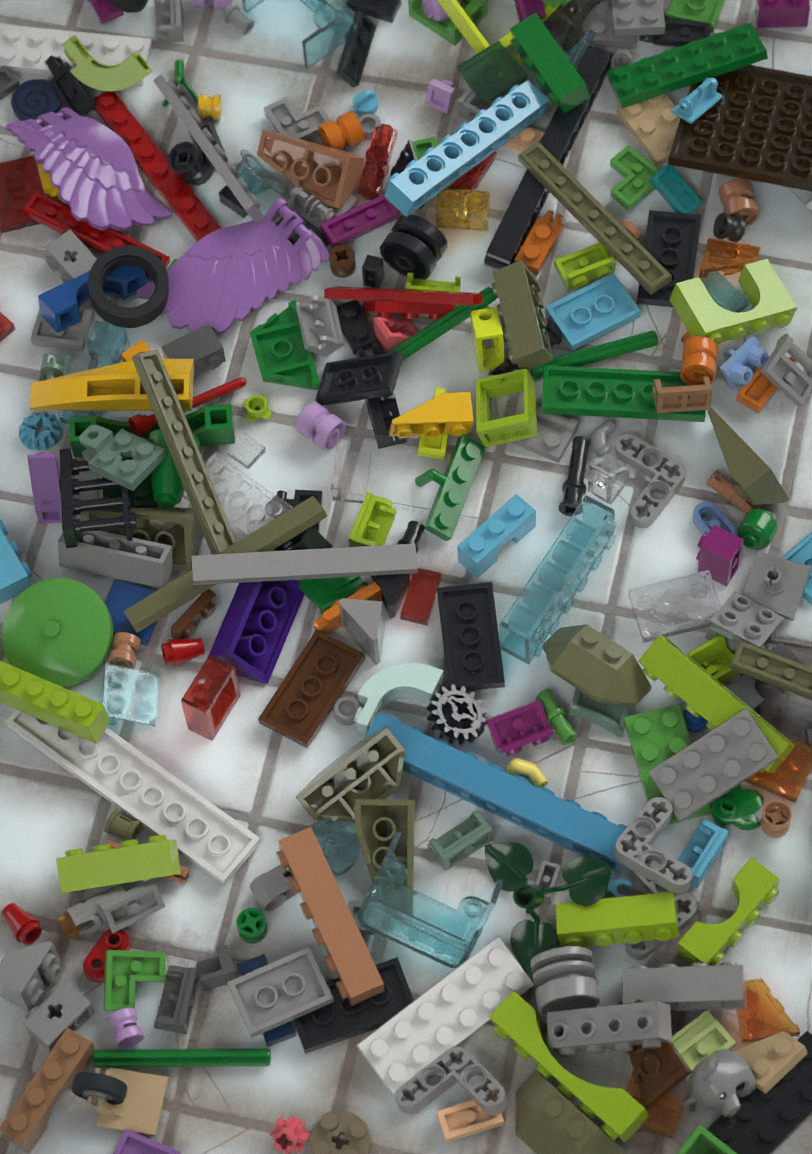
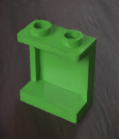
M408 0L410 17L454 46L464 38L450 18L436 22L432 18L429 19L424 13L422 0ZM461 0L460 6L476 26L487 15V0Z

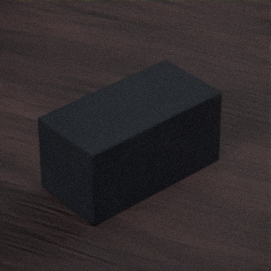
M228 185L218 192L222 204L242 218L248 215Z
M367 254L362 266L363 286L380 288L384 279L383 258Z

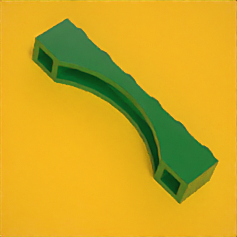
M231 404L204 406L195 412L185 415L192 434L198 437L200 441V447L236 444L235 423ZM99 416L69 418V438L74 458L83 457L82 451L86 447L80 444L79 436L90 425H99L112 431L113 437L121 429L132 433L128 422L110 420ZM159 424L153 425L148 434L141 436V438L145 440L149 438V433L160 429ZM96 434L89 436L90 439H95L98 437V435Z

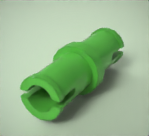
M551 689L541 691L536 696V700L541 701L549 726L554 728L562 745L574 742L578 735L567 718L568 713L566 709L561 708Z

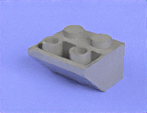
M46 941L8 951L0 961V997L28 1013L34 1006H39L44 999L45 989L50 981L54 982L58 978L62 969V963L54 944Z

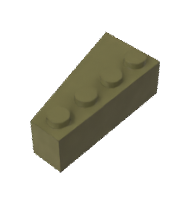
M522 260L493 271L495 282L492 283V289L500 301V304L497 305V310L501 319L505 322L502 331L506 341L510 343L511 348L507 350L510 361L513 365L517 364L521 370L526 368L530 370L553 361L549 336L544 327H547L546 318L541 310L544 308V304L538 294L541 292L540 284Z

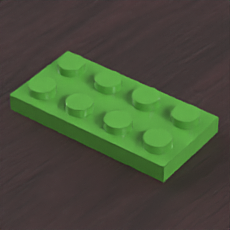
M680 704L624 717L625 728L647 802L656 797L664 798L649 771L691 745ZM708 804L685 820L710 815V805ZM659 810L658 812H654L653 820L655 821V817L658 815L659 812L664 811ZM672 811L669 824L680 822Z

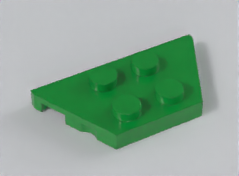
M292 300L288 303V308L278 315L276 313L273 314L264 324L257 326L250 332L263 382L318 390L320 385L312 354L310 351L305 350L296 309L297 303L296 300Z

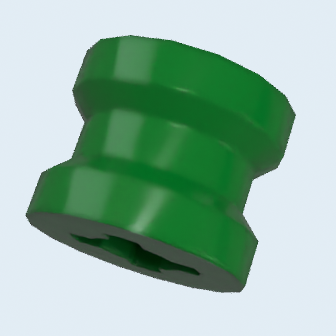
M248 908L240 912L236 924L241 939L251 944L262 941L267 934L264 914L256 908Z

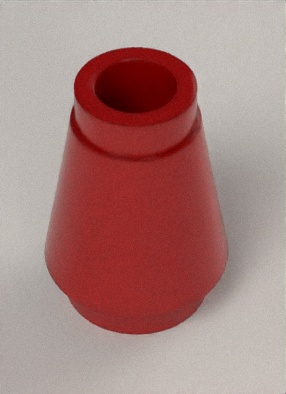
M201 638L168 639L167 643L161 644L166 666L172 664L175 667L199 655H204V645Z
M10 903L3 909L2 916L5 918L18 942L29 945L40 937L42 928L40 927L39 920L17 906L16 903Z

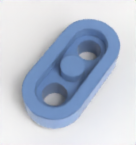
M702 502L694 508L693 523L701 534L704 532L709 533L713 525H716L737 536L736 528L716 504ZM709 517L711 520L704 521L702 520V518Z

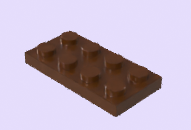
M316 630L258 718L259 724L308 749L332 712L333 706L342 696L364 662L365 654Z

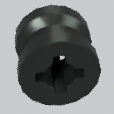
M720 213L714 222V236L718 239L727 238L731 242L741 240L745 232L744 218L740 216L731 217L727 213Z

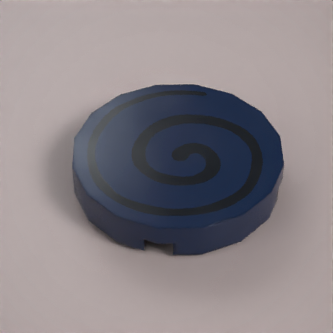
M32 79L23 82L15 89L11 96V106L14 115L20 121L27 119L36 120L38 116L49 112L58 113L62 107L60 97L50 82L44 79Z

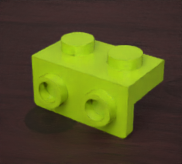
M600 243L554 260V266L568 291L573 288H583L593 280L601 279L614 273L616 259L614 256L610 257L607 250Z
M720 634L687 653L722 684L740 674V672L730 669L734 654L727 648L725 638Z

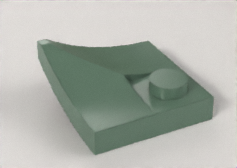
M575 688L569 715L588 720L609 730L616 736L622 737L625 728L624 717L628 716L630 706H627V704L597 702Z

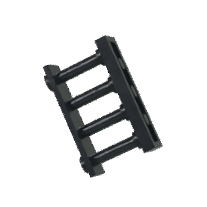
M71 448L60 449L62 531L66 548L77 547V536L82 535V532L125 527L127 541H133L132 529H137L136 513L131 512L130 489L106 478L79 481L78 478L75 479V475H79L80 472L90 471L88 462L86 460L78 461V459H73ZM130 457L123 459V461H125V460H127V459H128V460H132V458H130ZM122 487V496L80 501L79 498L76 499V495H80V492ZM123 507V516L87 521L76 519V515H81V512Z

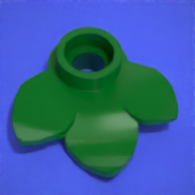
M739 784L714 800L711 806L712 817L717 823L722 825L732 823L741 830L756 829L760 827V822L754 813L762 807L764 797L752 789L742 790Z

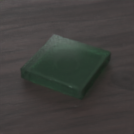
M499 40L457 66V72L485 106L493 103L498 97L506 95L513 86H520L528 80V75Z

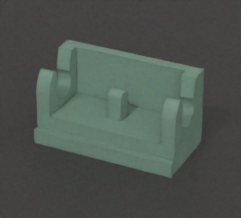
M475 810L470 818L436 840L434 838L429 840L427 847L443 869L447 871L493 841V829L480 812Z

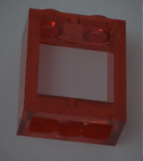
M212 655L208 656L181 699L189 730L211 741L214 740L241 696L235 666ZM204 679L205 682L200 684L199 680Z

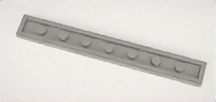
M415 544L191 556L193 585L417 573L418 571Z

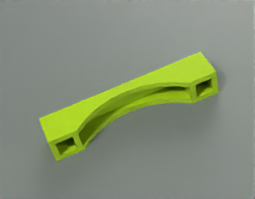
M515 991L489 1016L495 1024L492 1030L504 1041L510 1038L516 1044L513 1049L523 1059L527 1061L531 1057L538 1064L535 1069L545 1079L549 1080L553 1077L559 1083L556 1088L568 1100L575 1097L581 1103L578 1108L590 1120L597 1117L603 1123L600 1128L612 1140L619 1137L626 1143L649 1117L646 1109L623 1088H607L590 1084L564 1069L555 1060L547 1047L542 1032L540 1016Z

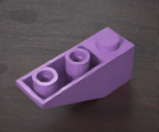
M39 452L34 455H28L33 499L39 524L62 523L61 478L56 454Z

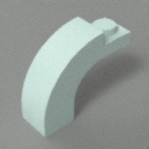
M410 662L389 666L370 677L358 693V700L361 706L358 708L354 722L357 723L358 734L365 736L378 713H381L384 707L392 701L411 698L429 705L431 697L444 684L443 670L427 664Z

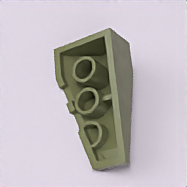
M712 408L708 410L727 468L736 483L732 487L741 499L747 497L754 505L785 503L789 498L771 468Z
M355 799V830L382 916L413 918L415 801Z

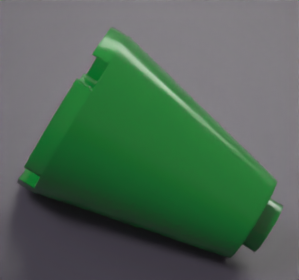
M158 429L149 433V438L146 439L164 448L166 451V458L150 473L153 498L161 507H174L181 502L185 488L162 431ZM193 435L200 451V441L198 437Z

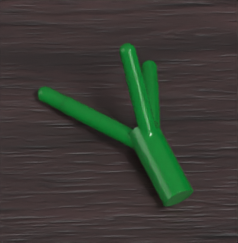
M178 59L174 62V83L176 86L183 84L198 104V95L185 79L184 61ZM166 98L163 102V107H167L169 104Z

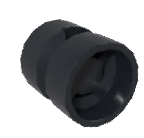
M190 142L176 144L168 156V164L172 171L193 186L206 183L213 174L214 166L208 157Z

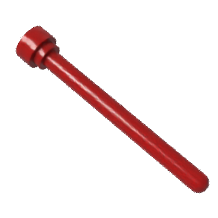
M239 377L194 396L192 409L245 387V378ZM137 414L128 419L132 433L139 437L148 434L152 426L158 424L155 414L149 416Z

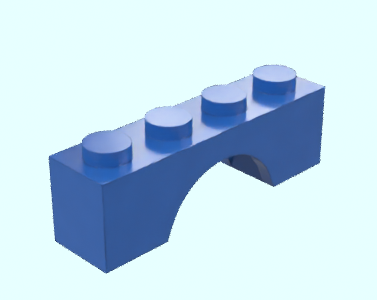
M133 266L115 269L104 280L102 287L104 294L123 300L136 295L137 290L146 285L145 271ZM90 271L38 295L40 315L57 333L80 322L79 310L86 301L90 300L88 284Z

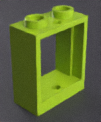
M527 368L476 380L477 434L485 447L537 436L536 384ZM524 392V413L491 420V399Z

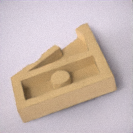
M785 1031L734 1050L748 1064L757 1082L756 1087L765 1094L808 1054L806 1047Z

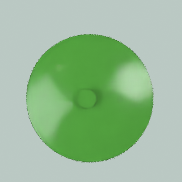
M68 578L46 579L29 586L12 602L2 626V646L9 664L63 688L74 687L92 677L105 662L113 641V622L105 602L87 585Z

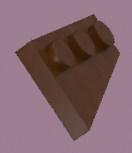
M638 999L634 1003H640L644 1001ZM672 1042L661 1043L660 1048L654 1049L643 1048L642 1045H634L633 1050L626 1051V1053H629L634 1070L632 1071L634 1082L638 1084L641 1098H639L641 1105L646 1110L650 1109L693 1072Z

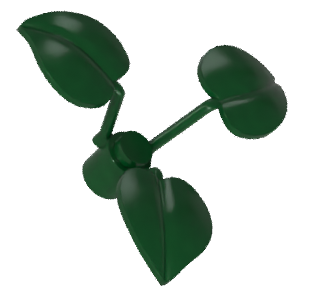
M517 842L485 845L486 863L493 881L502 890L514 892L513 899L515 904L521 908H526V913L530 914L534 921H520L513 928L510 936L512 951L525 973L532 972L530 960L534 956L558 946L556 928L550 923H540V917L534 911L535 908H538L543 903L544 895L569 889V896L576 904L590 906L599 902L606 893L612 874L611 867L606 862L587 856L574 858L562 869V876L567 884L541 889L537 885L528 884V879L525 877L533 869V857L526 846Z

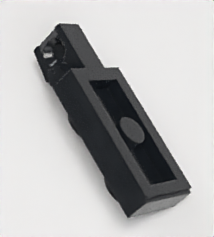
M664 19L665 34L640 35V41L660 46L680 47L692 41L710 37L711 23Z
M51 55L45 61L52 72L49 82L65 107H69L78 115L85 117L97 104L84 84L70 72L73 67L68 62H63L59 56Z

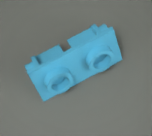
M712 77L704 79L703 84L686 98H682L679 104L671 110V113L692 124L723 98V95L716 92L717 80Z

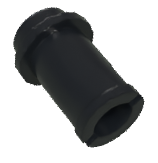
M409 521L404 536L398 541L397 545L415 544L417 553L419 550L417 545L424 532V525L418 521Z

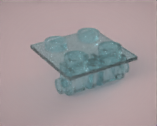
M105 664L102 704L105 706L111 720L108 725H116L117 720H124L156 726L159 674Z

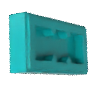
M668 164L649 180L676 213L691 214L704 203L672 165Z

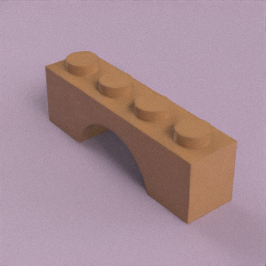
M66 1028L1 1124L0 1132L5 1140L30 1154L45 1132L50 1113L62 1092L73 1082L75 1075L85 1072L92 1062L95 1048L91 1041Z

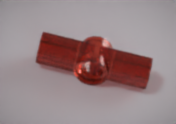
M381 124L376 126L370 148L366 151V162L357 189V193L364 197V199L373 200L380 196L385 176L389 173V163L398 135L397 130L392 128L391 125Z

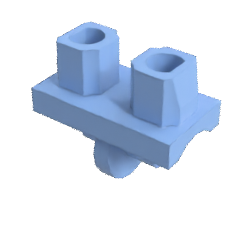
M751 336L737 351L729 348L724 352L723 355L726 362L720 367V370L727 379L728 387L734 389L738 384L747 385L753 378L752 370L756 366L763 367L769 359V355L765 349L761 348L757 338Z

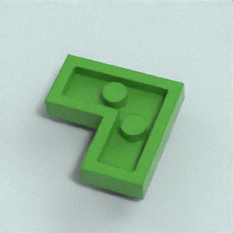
M629 145L610 160V167L625 178L611 190L610 196L630 211L655 190V187L649 180L660 170Z
M106 950L103 1011H118L124 1008L135 1009L136 982L164 983L166 952Z

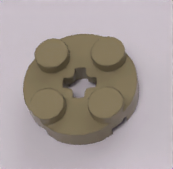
M346 1111L327 1112L322 1115L321 1119L312 1129L310 1147L312 1154H370L371 1137L367 1124L357 1115ZM339 1135L345 1136V1140L349 1141L348 1146L343 1145L341 1150L336 1149V1144L332 1142Z

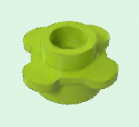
M253 395L244 400L243 407L247 411L245 418L248 422H254L256 419L261 418L267 420L271 417L272 412L268 409V397Z

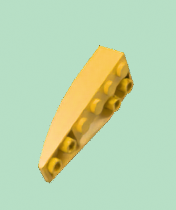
M162 359L183 411H192L194 359ZM133 360L31 383L30 410L153 411Z

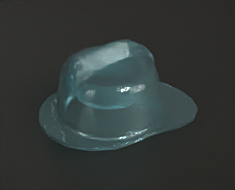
M246 149L241 150L242 160L235 167L238 171L235 177L238 179L241 176L250 188L247 193L259 195L272 189L279 194H287L288 191L282 182L263 167L252 153Z

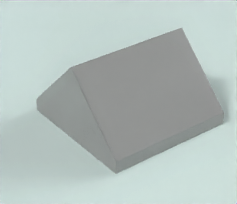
M342 598L338 601L342 628L373 663L377 665L381 661L385 630L382 601Z

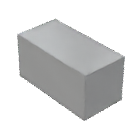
M543 860L535 885L541 889L556 887L561 873V865ZM553 893L545 894L543 903L550 905Z

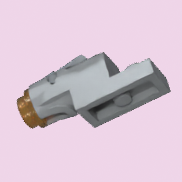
M151 879L127 892L119 884L66 909L63 912V916L57 919L67 939L72 937L76 939L82 935L92 934L108 926L112 933H115L164 908L165 905L156 883Z

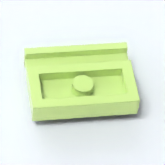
M706 1010L672 1036V1043L691 1070L713 1052L722 1049L731 1050L736 1046L735 1040L718 1020L714 1019L709 1010ZM690 1075L686 1077L688 1082L690 1081Z

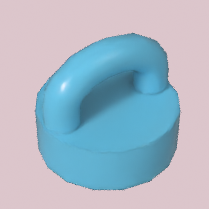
M373 90L361 91L354 96L353 110L359 116L374 114L377 111L378 99Z

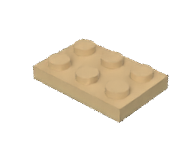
M667 94L622 108L621 105L616 107V114L656 167L668 162L680 117L671 113V110L676 105Z

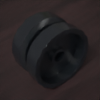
M410 214L408 217L401 215L392 227L391 233L387 235L381 244L380 254L384 261L399 274L408 277V272L414 273V279L426 280L436 267V262L445 253L448 244L444 234L428 220L417 215Z

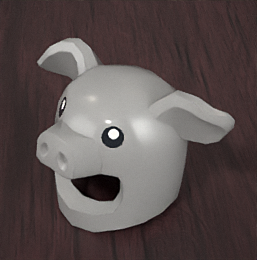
M730 1049L715 1051L700 1061L692 1070L693 1072L690 1074L691 1091L685 1097L683 1107L688 1112H695V1103L699 1102L704 1108L718 1109L724 1117L732 1116L741 1107L737 1097H744L753 1092L757 1082L750 1067L737 1052ZM744 1081V1088H738L737 1085Z

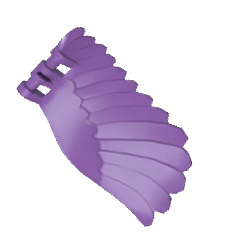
M69 107L59 109L58 113L49 112L40 115L36 120L27 119L6 124V130L11 131L12 136L17 137L20 143L25 144L28 151L34 152V158L37 162L42 163L43 171L50 173L53 187L59 188L61 201L69 204L72 216L78 221H87L92 227L99 230L111 228L116 231H128L132 224L150 226L154 224V218L166 219L171 217L173 212L161 205L145 189L137 163L129 146L118 134L92 118L80 116Z
M279 198L258 223L252 220L215 230L196 242L167 269L169 296L160 316L169 313L168 322L174 329H182L188 326L189 330L193 332L209 324L218 334L229 330L235 319L244 321L249 315L251 308L256 311L260 309L265 297L272 301L276 296L277 289L284 293L290 283L296 286L301 281V278L307 280L312 270H318L321 261L324 263L328 262V250L321 239L311 229L308 230L304 226L305 222L295 211H291L288 208L289 204L286 200ZM281 214L284 219L277 227L273 221ZM297 233L300 238L293 246L289 240ZM152 280L137 290L139 298L150 299L155 290L154 281Z

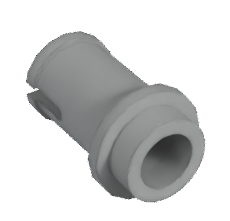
M230 4L223 11L222 16L225 22L232 23L243 34H248L253 29L255 22L244 15L237 5L233 6Z

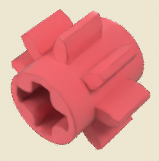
M291 1115L287 1121L280 1117L274 1124L275 1128L270 1133V1136L274 1138V1148L286 1154H290L293 1149L300 1153L306 1146V1140L310 1137V1134L306 1132V1122L295 1118L294 1115Z

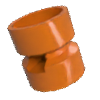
M352 111L338 116L337 122L329 120L318 125L319 136L324 146L344 151L346 145L353 147L365 141L362 126Z
M694 336L684 342L680 377L687 385L704 384L702 376H708L710 384L715 381L718 346L713 339L706 336Z

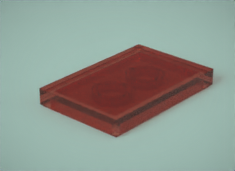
M34 155L0 163L1 234L41 224L23 215L22 211L36 191L44 194Z

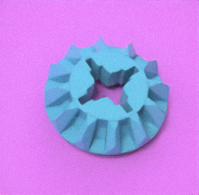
M45 410L43 413L38 414L33 411L32 415L28 418L24 417L23 423L19 425V438L22 444L36 451L46 450L54 446L59 441L62 433L61 424L55 415H50ZM43 424L44 430L37 437L34 429H38L39 425Z

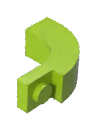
M75 35L61 44L65 49L64 54L71 62L75 61L77 64L70 72L79 81L97 90H124L137 84L153 72L138 51L120 64L105 65L95 60Z

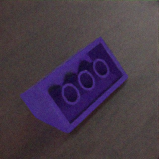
M297 580L239 583L207 659L227 673L268 684L305 595L299 588L300 582Z

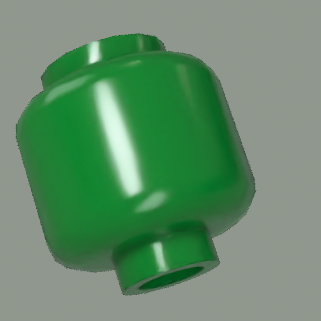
M752 509L746 513L738 526L737 536L744 539L743 545L745 547L763 550L772 541L778 530V524L771 512L765 509Z

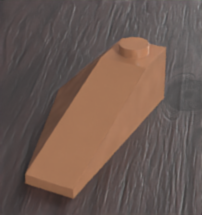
M262 130L257 155L278 172L286 175L292 180L294 185L302 187L310 196L313 195L316 197V200H321L322 204L337 209L342 207L358 185L365 159L342 150L268 130Z

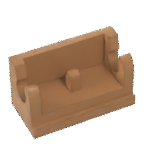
M702 376L704 384L676 387H662L660 379H654L655 387H652V396L656 413L711 410L713 389L709 377Z

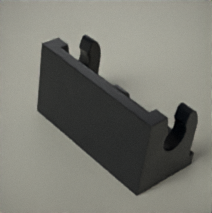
M395 394L366 399L378 449L407 443V438L389 436L392 420L400 416Z

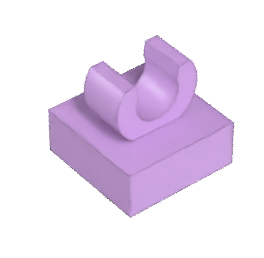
M436 79L430 81L425 104L448 114L453 106L456 90L453 87L455 83L446 79L443 82Z

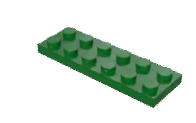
M750 22L721 33H715L698 41H692L675 49L666 50L663 53L640 59L637 62L619 66L606 73L621 107L625 108L701 82L706 78H713L768 59L767 50Z
M543 365L541 414L705 422L706 411L656 413L652 396V387H655L654 379H660L662 387L690 386L682 381L680 377L681 372Z

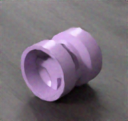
M124 1008L108 1016L107 1020L110 1029L115 1032L114 1041L117 1048H128L144 1040L145 1036L142 1028L137 1025L138 1016L134 1008Z

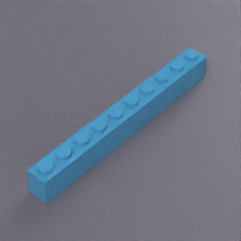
M378 713L365 737L388 727L405 748L402 771L581 856L598 858L606 862L611 867V870L621 874L625 865L616 860L614 849L617 839L628 826L624 824L616 825L608 821L599 812L593 811L591 813L586 811L573 800L566 799L565 801L555 796L554 792L548 788L533 786L526 778L520 775L512 776L504 772L497 764L482 762L469 751L461 752L453 748L446 740H436L429 737L424 730L418 727L410 728L402 724L401 720L395 716H385ZM632 841L631 846L627 850L623 849V851H633L634 842Z

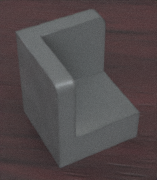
M227 944L216 948L218 956L196 963L203 991L227 985V982L237 978Z

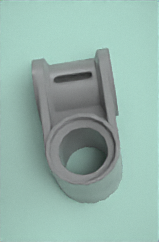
M281 864L269 872L258 876L250 884V889L266 912L278 908L285 901L296 895L288 881L291 873L287 870V867L282 868Z

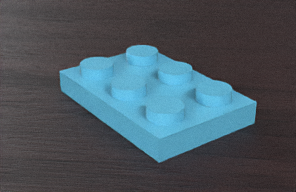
M614 273L545 306L546 315L571 351L641 317V310Z

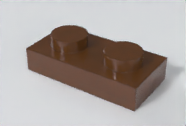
M208 589L195 600L171 626V637L173 639H184L185 637L189 639L196 632L198 622L203 617L207 619L212 615L217 607L215 605L216 593Z

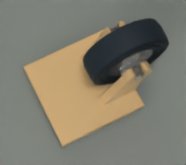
M95 1068L94 1073L81 1072L75 1075L72 1083V1093L87 1100L86 1105L94 1108L99 1113L97 1127L118 1131L127 1129L137 1134L156 1137L169 1078L109 1068V1070L106 1069L105 1071Z

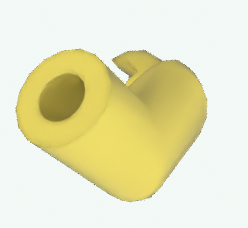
M515 758L506 766L508 774L512 776L525 775L538 788L545 787L548 784V780L534 762Z

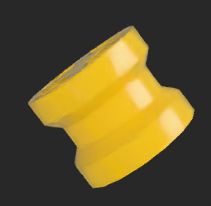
M200 94L198 117L201 120H205L207 117L220 120L222 112L221 95L207 97L205 94Z

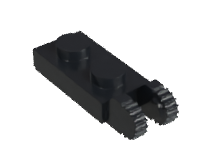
M358 300L337 306L340 327L353 355L356 354L357 358L367 357L364 351L370 348L373 355L383 354Z

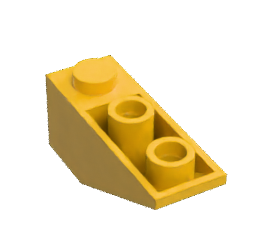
M470 392L442 393L393 419L389 436L408 438L412 435L435 437L439 434L461 436L470 433L474 422Z

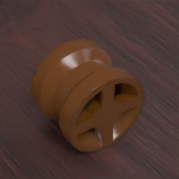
M337 245L330 250L329 261L332 274L339 278L351 276L356 270L354 250L348 245Z

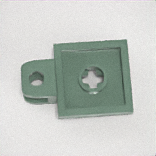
M90 425L79 436L80 444L86 447L82 451L84 460L88 462L89 470L132 491L166 458L164 448L123 429L113 437L112 431L99 425ZM90 435H98V437L95 439L89 438ZM129 457L132 458V460H128V459H127V460L123 461L124 458H129Z

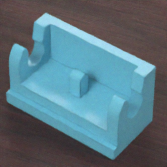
M704 819L678 858L679 862L688 866L692 871L691 885L699 888L725 847L729 834L728 830L722 829Z

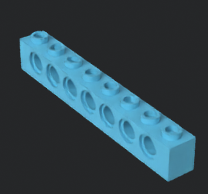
M528 80L520 86H513L504 98L498 97L489 109L479 111L470 123L464 122L452 136L450 134L446 135L436 148L430 147L418 161L412 160L402 173L393 174L387 181L388 188L384 197L408 217L543 116L550 100Z

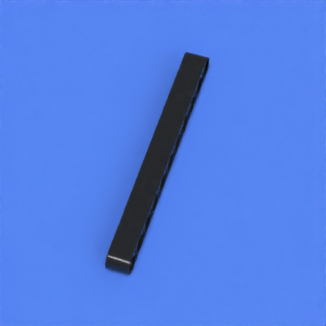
M590 45L587 46L576 71L586 83L590 98L566 113H563L558 106L540 141L562 165H564L607 76L606 72L611 68V61L614 55L612 52ZM526 170L487 249L484 265L500 269L515 263L514 260L549 196L550 192L528 170Z

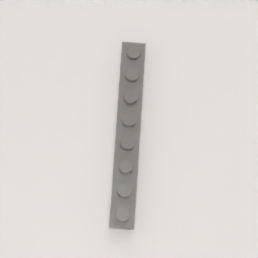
M160 74L153 80L242 207L254 222L258 223L264 218L258 209L262 204L253 193L248 195L247 191L250 188L241 176L238 179L235 177L238 173L237 169L230 160L227 162L223 160L226 154L218 144L213 146L211 142L215 139L206 127L203 130L200 128L203 122L194 111L190 114L188 110L192 107L183 95L180 98L177 94L181 91L172 80L167 82Z

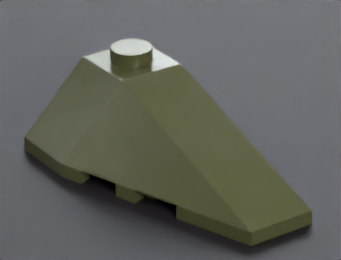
M123 508L89 511V520L123 516ZM131 508V512L136 513L137 529H132L133 538L172 546L173 569L192 570L191 556L198 555L204 536L193 508ZM125 527L99 530L126 536Z

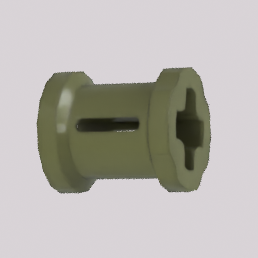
M115 809L106 821L104 832L108 834L114 833L124 838L125 841L137 839L142 829L141 821H133L121 815V811Z

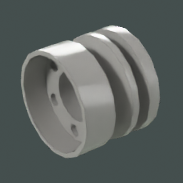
M579 946L554 948L544 951L530 960L531 971L534 973L533 983L539 986L535 990L538 1012L541 1015L547 1016V1012L592 1008L600 1004L597 981L591 978L595 974V969L592 964V952L589 949Z

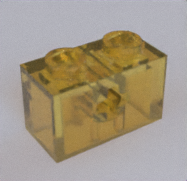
M445 188L437 194L435 206L436 227L488 231L490 192Z

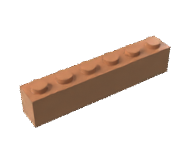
M308 827L278 840L280 851L276 852L282 868L288 867L292 875L288 878L289 884L294 894L300 893L303 899V903H300L301 910L305 919H312L315 929L312 930L314 939L318 946L324 945L328 955L324 956V960L330 973L336 971L340 980L336 983L342 999L348 998L352 1006L384 992V983L312 828Z

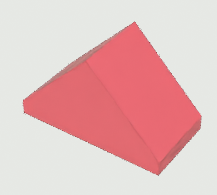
M376 317L374 320L375 336L384 353L389 352L419 332L413 322L408 319Z

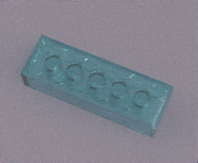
M587 495L584 497L499 624L501 650L527 664H530L534 657L538 658L541 655L544 641L548 635L552 636L557 631L560 617L563 613L567 614L574 603L573 597L577 591L581 593L588 582L587 576L591 570H597L602 561V553L605 549L610 550L616 539L614 530L617 525L614 509Z

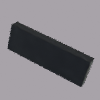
M362 11L354 13L336 71L352 88L359 86L377 27Z

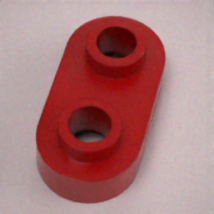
M110 929L106 930L86 956L83 962V970L91 982H104L106 950H130V939L123 929L112 933ZM113 938L120 939L116 945H111L110 940ZM95 962L103 963L100 968H93Z

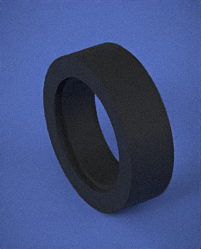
M130 245L112 248L103 253L94 262L89 273V298L92 307L103 320L114 326L122 328L144 326L154 321L167 304L169 277L166 267L154 253L145 248ZM124 266H133L144 270L154 281V293L148 301L136 307H121L112 303L106 297L102 288L104 280L112 271Z

